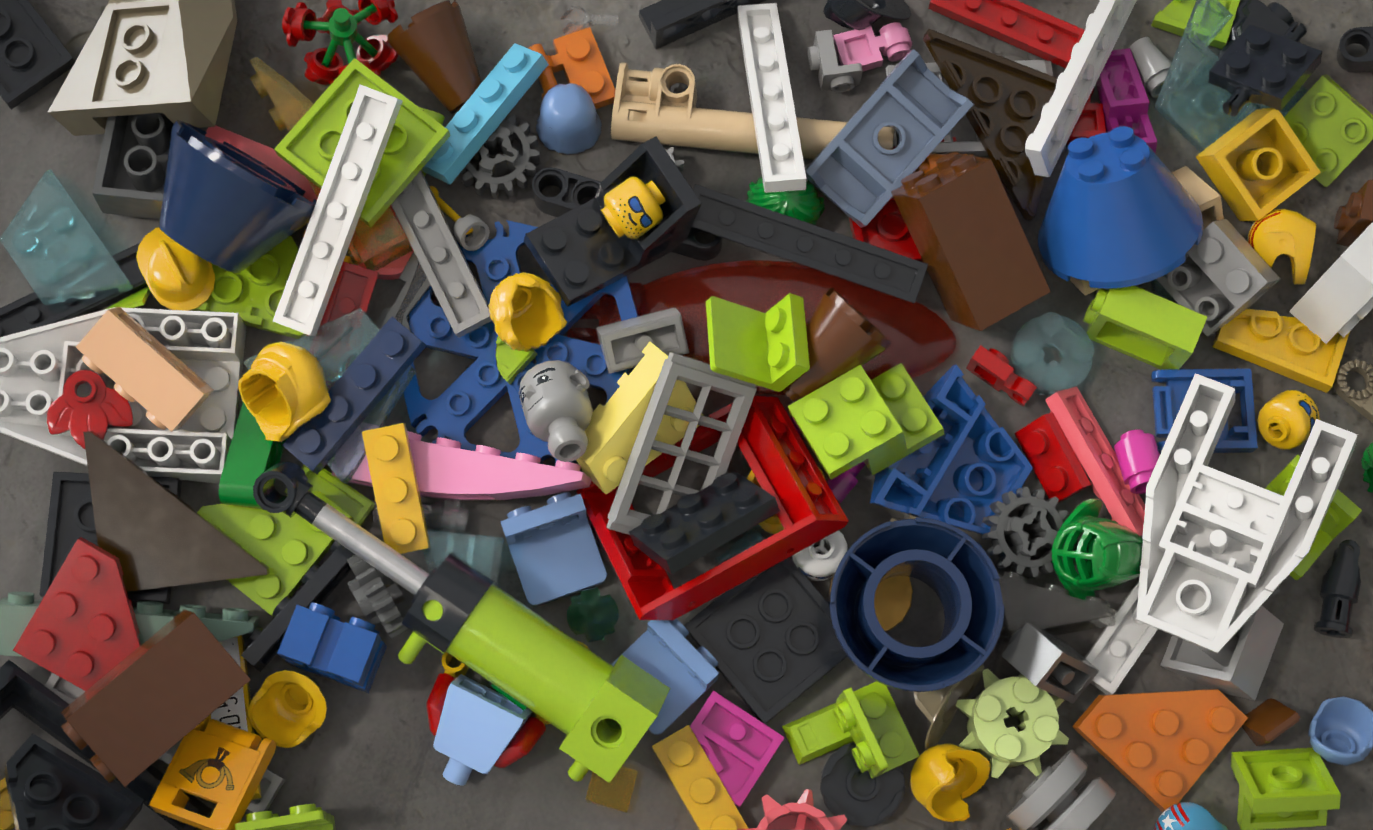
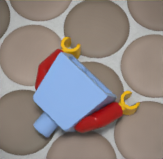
M445 652L441 659L444 673L438 674L426 702L429 729L435 736L433 748L450 757L442 775L449 782L464 786L473 769L482 774H488L493 767L506 768L529 754L546 731L545 724L550 723L536 713L535 717H530L532 711L529 708L523 711L504 695L464 676L468 671V666L461 663L456 668L449 667L448 664L451 661L452 655Z

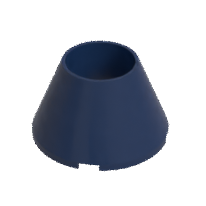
M177 120L171 132L159 228L167 236L214 265L239 274L309 223L317 200L314 199L311 202L304 198L305 190L225 141L222 144L206 137V131L184 121Z
M916 517L915 519L889 521L862 535L854 542L840 561L830 592V614L833 628L842 649L849 659L875 681L898 690L911 692L943 689L971 675L984 663L994 649L1004 620V605L999 584L1000 578L992 560L984 549L960 529L948 523L929 518ZM896 576H908L923 581L936 592L943 605L945 615L944 629L936 644L926 647L907 646L894 640L884 631L877 619L874 607L875 592L881 581Z

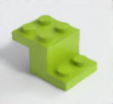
M902 363L870 380L863 367L859 365L788 406L790 414L830 479L837 477L863 461L871 474L875 475L945 434L941 423Z

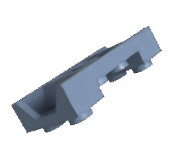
M913 49L907 53L884 79L878 89L806 167V178L861 228L865 227L893 196L891 192L902 186L901 180L912 174L974 104L968 98L951 90L927 68L920 54ZM883 127H891L899 135V143L893 150L882 148L878 142V133Z

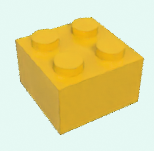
M1271 107L1256 109L1195 156L1239 221H1259L1321 173L1281 112Z

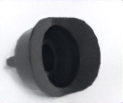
M827 0L823 10L826 18L842 27L856 30L867 28L883 16L896 20H907L911 15L910 8L904 0Z

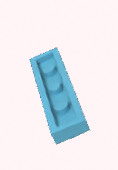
M514 43L445 128L449 130L450 137L422 168L423 172L451 185L549 65L544 56Z

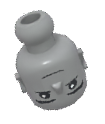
M555 360L537 364L526 372L520 382L519 398L530 432L540 440L548 442V449L554 458L559 461L570 462L580 458L587 449L588 439L584 431L590 425L593 413L587 392L590 384L587 377L568 362Z

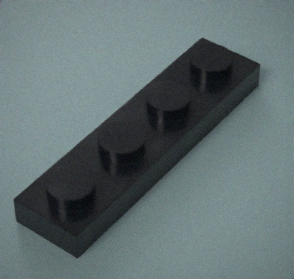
M337 541L332 544L330 548L332 554L322 566L317 563L304 575L301 581L304 586L294 597L286 596L273 611L275 618L265 629L262 627L257 628L245 641L244 647L246 650L241 656L260 672L277 654L296 605L308 609L311 602L321 605L352 570L347 559L355 554Z

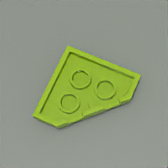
M292 236L285 239L239 274L211 263L216 277L214 290L205 303L192 311L239 313L246 326L299 340L310 337L307 334L273 321L299 251Z
M320 491L312 492L353 521L354 518ZM226 504L202 506L197 512L212 525L217 526L239 543L252 556L269 567V574L226 580L273 617H275L273 611L286 596L290 595L292 597L302 584L301 581L311 567L321 561L335 542L334 539L297 514L290 518L283 512L270 513L263 509Z

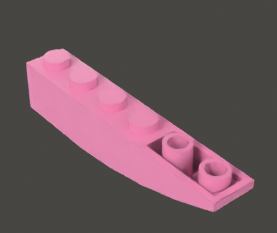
M361 423L337 451L332 476L344 482L373 487L362 431L381 427ZM407 431L420 497L452 500H508L546 496L590 487L591 478L584 472H580L581 465L557 460L555 467L540 464V457L525 453H516L515 459L500 456L501 450L483 445H476V450L470 451L460 449V442L446 438H437L436 444L421 441L422 435Z

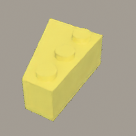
M651 342L642 350L645 356L629 375L624 373L617 383L620 387L604 406L599 404L593 411L590 425L584 431L588 439L587 449L576 461L581 465L582 471L605 494H608L620 484L664 360L668 358L664 352ZM676 379L667 405L693 413L696 401L686 383ZM663 415L655 440L674 445L684 438L689 422ZM651 449L645 466L663 452Z

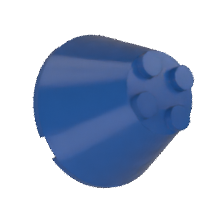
M1125 126L1116 127L1109 133H1102L1089 138H1077L1070 142L1068 146L1069 153L1038 234L1040 255L1048 269L1066 281L1073 277L1089 281L1091 288L1110 289L1129 287L1152 281L1183 264L1186 261L1185 254L1194 244L1199 245L1204 227L1202 212L1194 198L1147 143L1140 137L1135 136L1132 128Z

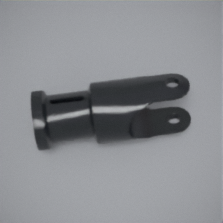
M1344 540L1340 543L1334 552L1332 565L1322 579L1320 597L1323 598L1320 621L1314 624V631L1322 635L1336 638L1352 637L1353 629L1349 627L1353 604L1358 603L1361 586L1360 568L1358 566L1360 547L1353 540Z

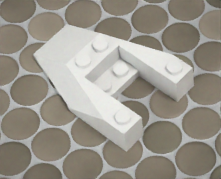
M1195 373L1146 486L1136 619L1218 654L1309 553L1355 449L1358 434L1316 419L1285 495L1282 496L1208 467L1235 403V388Z

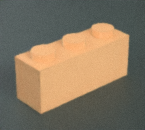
M121 307L108 309L76 346L84 354L82 360L90 369L98 374L104 372L116 383L114 385L115 390L128 401L134 402L136 400L147 410V418L162 430L168 428L172 432L182 427L214 391L213 388Z

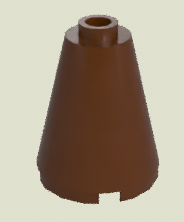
M448 0L433 5L412 16L413 22L408 25V29L405 31L401 24L388 34L387 40L396 53L452 114L461 109L482 81L461 8L456 0L452 4Z
M832 287L824 293L806 325L810 369L782 390L794 402L855 367L865 365L887 350L892 344L858 309L856 310L851 304H848V300Z

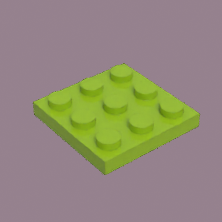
M354 58L274 150L280 158L321 189L359 85L402 100L403 102L359 218L371 228L450 137V132Z

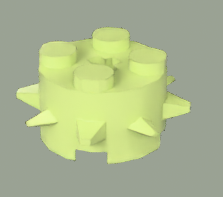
M988 668L983 670L985 690L975 699H959L955 705L969 717L967 721L969 735L959 746L967 750L976 749L977 752L989 759L991 777L998 779L1007 767L1023 764L1036 777L1042 773L1040 755L1049 749L1051 745H1067L1069 738L1059 730L1058 724L1059 715L1057 708L1064 699L1055 695H1049L1047 691L1036 687L1021 673L1018 677L1012 676L999 679ZM1006 712L1019 718L1021 722L1018 725L1019 732L1014 726L1009 728L1005 726L1004 720L1009 717Z

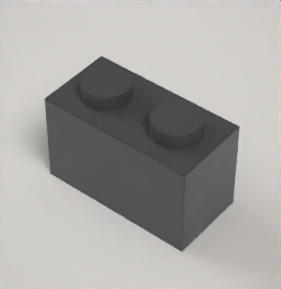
M1029 622L1012 635L1008 647L1001 655L1036 687L1072 704L1075 703L1099 672L1096 667L1066 641Z

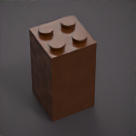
M952 152L939 158L936 161L937 167L926 173L918 171L901 180L902 186L891 193L923 262L928 264L927 271L950 320L982 331L1051 291L992 160L976 157L973 154L965 155L959 154V152Z
M184 609L61 711L67 720L61 727L80 750L89 745L96 753L89 760L110 784L118 779L126 787L251 679L197 615Z

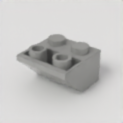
M1227 219L1216 220L1210 223L1203 230L1199 245L1194 244L1185 254L1186 261L1173 271L1157 278L1158 282L1179 305L1207 316L1202 329L1207 337L1214 334L1249 308L1280 280V277Z

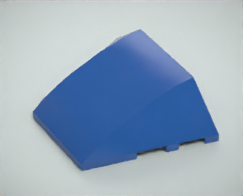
M955 364L923 396L944 428L945 434L876 473L870 503L921 518L939 520L956 528L982 535L990 532L991 528L982 522L983 518L995 515L989 507L990 504L996 501L1003 503L1001 496L1003 493L1012 491L1016 495L1017 489L1022 488L1033 467L1004 427L997 425L984 407L986 403L980 395L976 396L963 379V372Z

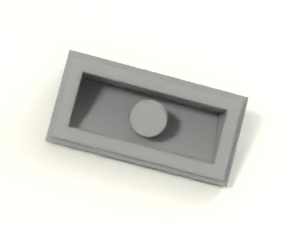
M676 308L596 328L609 374L636 367L645 356L642 350L649 342L653 343L667 356H669L670 352L679 355L689 353L681 313Z

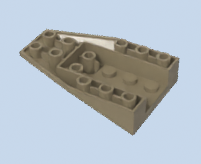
M109 0L48 113L73 136L104 134L108 116L164 113L174 124L177 120H180L198 128L215 127L237 25L235 0Z

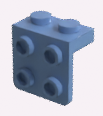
M570 492L561 493L547 500L548 505L534 510L531 509V506L520 507L507 514L508 519L500 521L525 596L531 606H539L604 583L607 578L602 558L587 519L586 508L581 494L571 496Z
M678 619L650 620L647 623V631L621 654L670 688L658 716L648 729L654 735L662 734L718 680L719 672L715 669L719 664L718 661L703 646H700L697 650L685 638L689 634L688 630ZM618 658L611 664L612 666L616 663Z

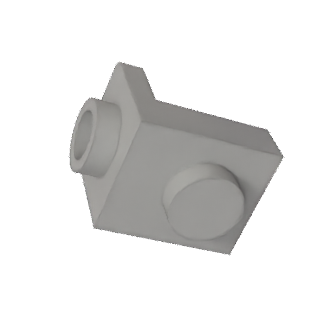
M832 30L816 31L814 44L808 47V60L811 71L817 70L821 91L831 89L832 92L841 93L858 86L863 73L861 63L838 66Z

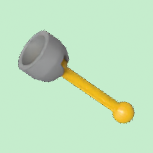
M429 186L440 209L455 222L453 234L456 241L469 251L482 247L489 237L490 230L488 225L472 214L461 218L439 197L437 188Z

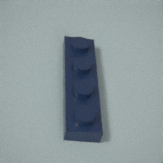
M392 316L330 388L328 393L331 402L325 410L301 425L290 435L283 446L312 472L318 474L427 345Z

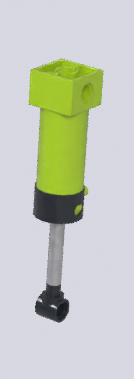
M280 462L266 470L256 479L253 486V496L263 510L270 513L283 512L290 518L295 514L299 515L415 595L411 601L412 606L402 621V624L413 632L398 653V658L401 662L412 664L426 642L443 654L445 652L449 653L566 734L559 749L575 759L568 770V775L572 780L576 782L582 781L588 771L591 770L608 783L612 781L658 716L670 688L623 655L612 666L493 584V580L452 552L445 558L438 569L434 568L429 574L311 492L313 485L308 482L304 470L299 465L292 462ZM274 479L282 480L286 484L288 489L287 496L280 494L275 489Z

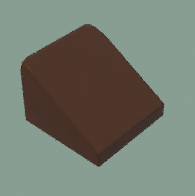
M1270 698L1246 714L1248 719L1241 727L1256 746H1263L1299 722L1301 717L1296 711Z

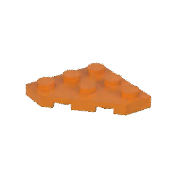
M1218 689L1098 695L1072 727L1163 812L1170 806L1180 802L1248 717Z

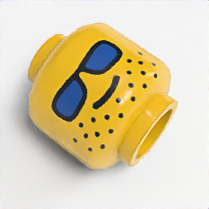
M632 176L605 194V207L601 209V212L619 238L625 234L630 239H637L663 220V212L659 205L666 200L652 180L644 184L641 179Z
M1286 390L1277 394L1261 408L1257 419L1258 428L1262 437L1271 446L1290 450L1300 446L1309 438L1316 419L1320 420V414L1315 402L1307 394L1297 390Z

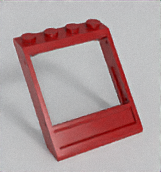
M754 396L737 444L761 488L776 498L780 512L776 515L784 530L676 589L665 569L634 546L629 534L610 530L606 527L609 520L607 517L619 486L605 494L591 481L590 487L576 491L577 494L582 496L586 512L639 620H675L844 528L849 522L778 397ZM733 402L707 417L726 423ZM701 425L698 426L688 450L700 452L719 441L722 431ZM683 438L675 443L674 446L680 447ZM662 453L644 467L642 475L654 477L673 467L677 456ZM631 503V506H630L629 509L635 511V509H634V507H633V505H632V503Z

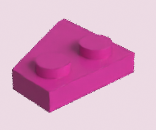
M715 691L711 693L690 725L691 730L732 801L740 808L785 737Z

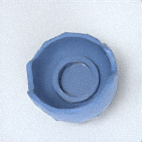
M1345 696L1323 701L1309 726V743L1313 750L1326 761L1343 766L1364 760L1373 748V711L1361 701Z

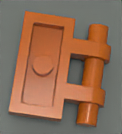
M590 27L553 39L554 48L557 53L555 55H546L542 44H534L528 48L542 54L549 64L538 77L544 91L541 96L542 99L548 90L558 85L553 73L564 70L568 83L582 86L591 96L596 109L614 103L615 87Z

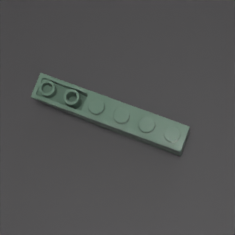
M8 592V597L0 599V655L23 657L13 651L42 601L34 600V593ZM140 601L137 602V607H133L140 632L138 635L141 645L184 609L194 612L219 642L253 632L259 625V616H248L249 610L244 608H223V614L207 613L205 606L194 604L180 605V610L163 609V603Z

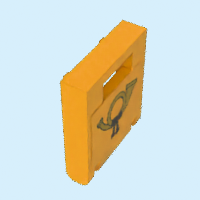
M208 718L204 719L183 737L149 806L159 814L202 830H235V824L241 822L275 753L276 742L264 738L260 743L262 738L257 734L215 719L210 721ZM184 792L216 803L217 805L211 817L208 818L184 809L189 800V797Z

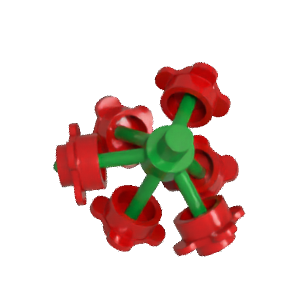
M328 0L326 2L327 9L320 18H316L315 12L312 9H307L304 2H298L295 8L288 7L285 11L282 29L287 36V44L290 47H296L298 41H312L316 31L328 33L331 37L328 49L319 48L314 52L305 54L304 61L307 63L308 69H306L304 75L311 82L331 85L354 58L356 59V56L359 62L378 76L381 75V71L386 70L398 58L396 51L390 47L386 35H372L364 38L358 33L357 27L364 19L372 25H378L385 20H388L390 23L397 21L398 14L394 9V0H358L359 11L348 9L342 5L341 0ZM354 42L359 44L356 56L352 45ZM338 45L344 46L348 65L343 66L341 56L336 53Z

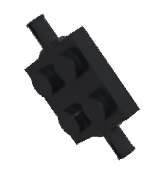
M1293 22L1290 28L1281 36L1250 24L1210 69L1208 83L1225 89L1232 94L1222 106L1223 111L1227 115L1231 112L1232 117L1236 116L1242 107L1249 102L1264 104L1281 111L1321 64V50L1299 43V40L1307 32L1306 27L1302 23L1298 26V22Z

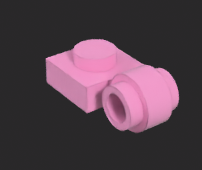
M893 22L883 26L879 30L880 36L875 37L871 25L862 30L854 29L833 35L834 46L840 65L861 63L863 71L881 67L883 63L881 53L887 56L891 62L902 60L911 51L910 48L912 47L908 29L902 27L900 22Z

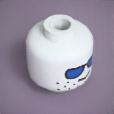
M838 530L792 555V560L808 579L824 581L834 577L840 561L847 552V542L844 535Z

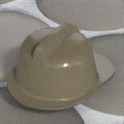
M983 664L971 675L954 685L934 691L914 692L917 707L931 723L925 740V749L935 746L942 738L958 710L955 706L957 700L967 699L980 681L983 674L982 671L984 670Z

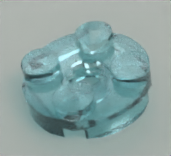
M1047 312L1039 317L1032 318L1017 332L1011 344L1012 367L1016 375L1029 380L1037 387L1034 393L1048 396V394H1054L1061 390L1078 387L1083 382L1091 369L1095 348L1086 331L1078 323L1055 312ZM1045 346L1049 348L1056 347L1060 351L1059 356L1062 358V361L1058 363L1053 360L1049 364L1043 360L1046 353L1042 348Z

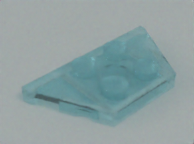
M51 169L46 171L0 237L1 243L44 305L64 302L69 298L84 299L96 297L95 292L118 288L120 292H125L132 289L133 286L55 174Z

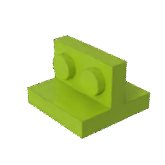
M1313 748L1231 753V768L1239 783L1237 822L1241 830L1326 826L1327 811L1340 809L1341 793L1321 756Z

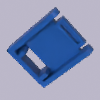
M1251 368L1155 370L1151 373L1152 382L1166 383V386H1154L1152 388L1156 437L1168 438L1196 373L1235 388V393H1240L1242 426H1233L1228 431L1227 419L1213 453H1252L1258 448ZM1166 441L1157 443L1160 454Z

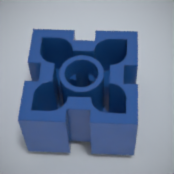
M311 602L309 609L296 605L277 654L286 659L285 661L291 666L321 677H327L369 694L387 648L384 641H381L380 632L374 629L375 625L355 617H351L349 623L341 622V618L334 615V610Z

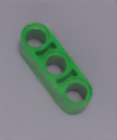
M244 402L221 474L219 499L222 504L262 509L253 496L254 483L262 473L275 464L280 463L284 451L283 444L287 439L282 442L266 440L256 418L250 413Z

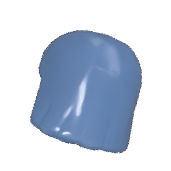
M573 83L566 85L558 84L547 91L541 102L536 131L540 141L549 150H555L558 153L577 154L595 145L601 134L602 124L591 96L582 86Z

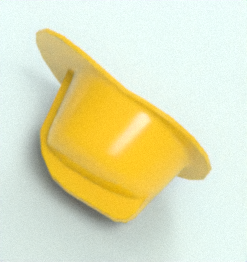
M159 227L145 235L138 246L136 258L139 269L156 300L170 310L185 311L196 309L205 303L212 294L216 277L211 262L178 244Z

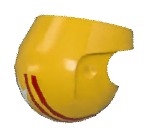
M1274 209L1262 219L1252 224L1247 242L1271 268L1277 256L1280 254L1287 255L1291 261L1294 285L1305 284L1312 258L1316 223L1296 211Z

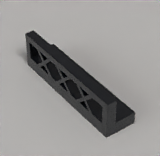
M661 0L639 10V18L655 49H658L737 14V7L740 5H754L766 0Z

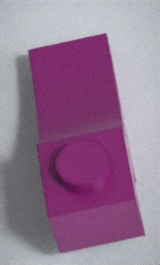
M1130 48L1112 50L1096 82L1099 100L1103 104L1106 133H1109L1116 127H1130L1133 129L1134 135L1143 139L1156 154L1158 142L1148 117L1150 102Z

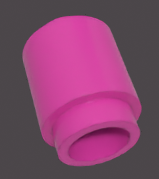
M1140 429L1131 430L1120 436V441L1114 445L1124 484H1129L1132 493L1143 494L1146 493V486L1160 454L1154 435L1144 433Z

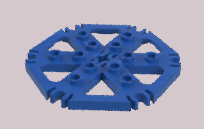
M506 220L509 225V237H507L505 228L498 221L495 222L496 236L491 240H487L479 249L469 251L458 243L466 261L474 263L477 267L483 294L488 305L493 290L501 281L508 276H513L515 273H522L517 251L525 244V234L538 227ZM426 274L410 288L404 302H411L427 278ZM628 275L569 307L562 300L561 308L567 321L566 326L560 333L549 339L546 345L533 349L537 353L535 357L537 363L535 364L533 359L522 372L517 374L511 384L502 377L497 368L496 341L498 335L493 321L458 338L442 307L433 304L431 299L433 289L430 286L409 314L411 332L427 345L425 348L475 359V361L434 400H428L422 396L414 361L402 374L400 381L410 422L416 428V432L423 437L429 430L437 429V438L458 441L461 443L460 449L475 451L476 445L467 441L465 433L508 391L520 436V443L512 452L501 451L500 456L515 459L516 453H525L540 457V464H543L547 458L554 457L550 454L548 442L542 441L533 435L526 423L519 398L521 379L528 370L537 364L555 360L568 362L587 377L590 384L589 387L606 391L608 402L620 387L617 383L624 373L629 375L635 367L609 374L601 345L563 335L604 294H610L616 299L621 321L639 317ZM403 303L400 313L404 314L409 305Z

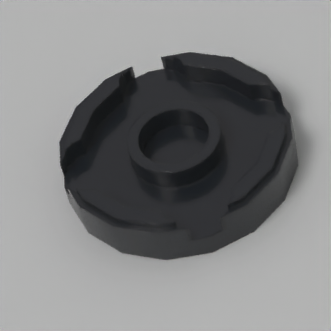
M850 743L843 745L829 757L821 772L820 790L826 807L834 816L845 815L847 818L846 824L867 828L883 823L898 810L905 796L904 772L902 766H899L872 779L868 771L863 773L860 771L851 750L856 747V744Z

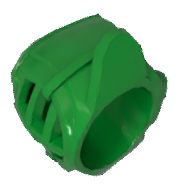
M1096 498L1086 500L1076 507L1060 527L1052 546V562L1056 574L1071 598L1082 606H1095L1096 597L1094 591L1117 586L1140 576L1142 537L1129 528L1118 524L1116 521L1098 518L1103 503ZM1081 533H1083L1078 543L1076 551H1074L1073 548L1078 536ZM1073 558H1075V560H1076V565H1077V569H1078L1079 574H1078V573L1076 572V570H1075V567H1074V564H1073Z

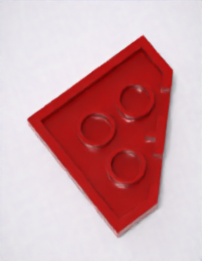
M82 537L78 538L13 651L87 691L140 647L141 642L138 635L140 632L131 600L127 596L122 578L124 574L119 558Z

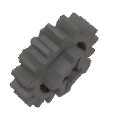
M512 114L507 121L503 120L474 155V159L480 161L479 171L469 161L460 172V174H464L462 177L463 185L468 187L476 183V194L479 196L486 189H489L493 199L498 198L499 190H505L507 195L512 197L513 186L516 184L526 189L528 186L525 176L535 177L537 170L536 166L532 163L540 162V151L535 150L538 147L537 136H528L530 133L529 124L526 122L518 127L515 114ZM514 139L521 145L523 156L519 154V150L513 148ZM489 154L495 156V158H490Z
M1028 487L1017 489L1016 495L1012 491L1003 493L1001 495L1003 503L996 501L989 506L995 515L984 517L982 520L983 523L991 527L990 532L981 535L983 540H991L993 545L986 551L987 555L998 554L1000 558L997 561L996 567L1001 569L1011 565L1010 576L1013 577L1021 576L1024 572L1028 579L1038 577L1039 571L1042 574L1053 572V565L1051 563L1052 546L1063 524L1062 519L1069 514L1068 510L1057 512L1055 506L1059 499L1055 496L1044 500V489L1041 488L1034 490L1031 495ZM1024 506L1022 510H1019L1018 517H1008L1014 508ZM1023 526H1026V532L1023 531ZM1037 548L1047 549L1042 556L1031 560V556L1036 555Z
M357 555L348 558L347 561L356 578L347 584L369 623L376 625L381 622L391 639L409 630V628L402 624L404 618L400 613V610L409 605L397 583Z

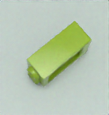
M1136 286L1110 289L1099 288L1083 318V322L1089 324L1084 337L1160 370H1179L1193 354L1207 316Z

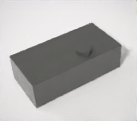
M164 113L108 116L92 191L102 213L160 219L171 132L174 123Z

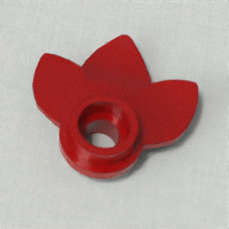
M80 370L67 378L63 387V395L51 403L47 413V424L52 435L62 434L70 430L76 443L85 449L83 432L94 431L104 440L108 425L131 427L133 425V412L129 401L122 397L115 389L107 388L100 375L90 370ZM84 383L90 384L92 387L90 395L79 397L77 395L78 387Z

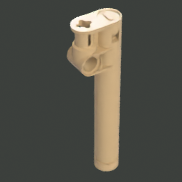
M620 63L611 121L612 140L644 143L657 137L662 145L759 154L753 114L696 108L697 89L695 76L687 66L674 64L665 69L654 68L653 71L631 70L627 63ZM676 83H684L688 86L682 93L675 94L669 91V88ZM796 117L803 159L814 160L847 122ZM883 127L879 131L878 142L882 148L893 150L895 129Z

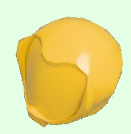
M276 342L265 346L253 361L251 369L238 381V389L242 401L256 418L266 440L284 441L301 425L322 413L331 402L323 367L317 358L305 348L285 342Z

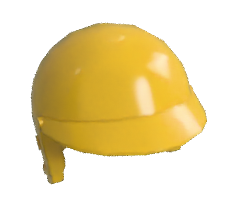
M284 670L275 672L265 679L250 702L248 716L252 727L263 739L274 740L276 746L282 748H292L302 743L322 726L326 717L327 707L320 688L312 679L295 671Z
M950 743L937 744L925 750L915 761L910 777L912 793L916 800L933 817L946 822L965 821L970 817L969 806L963 799L974 794L984 786L989 778L990 763L979 752L963 749Z

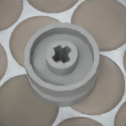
M1072 749L1052 767L1048 766L1024 790L1023 796L1008 812L1006 818L1018 830H1032L1045 818L1048 821L1040 830H1086L1110 804L1117 792L1101 777L1089 780L1076 791L1074 788L1086 775L1088 764Z

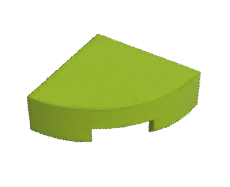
M498 336L496 341L497 368L502 377L511 384L517 374L522 372L537 356V353L532 348L530 351L512 350Z

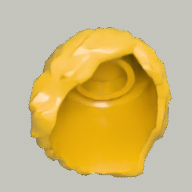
M523 272L508 276L497 285L491 294L488 305L490 318L495 325V331L499 338L507 343L512 350L530 351L531 348L537 349L540 346H544L548 343L549 339L560 333L567 324L561 308L562 299L560 294L550 286L549 282L534 274Z

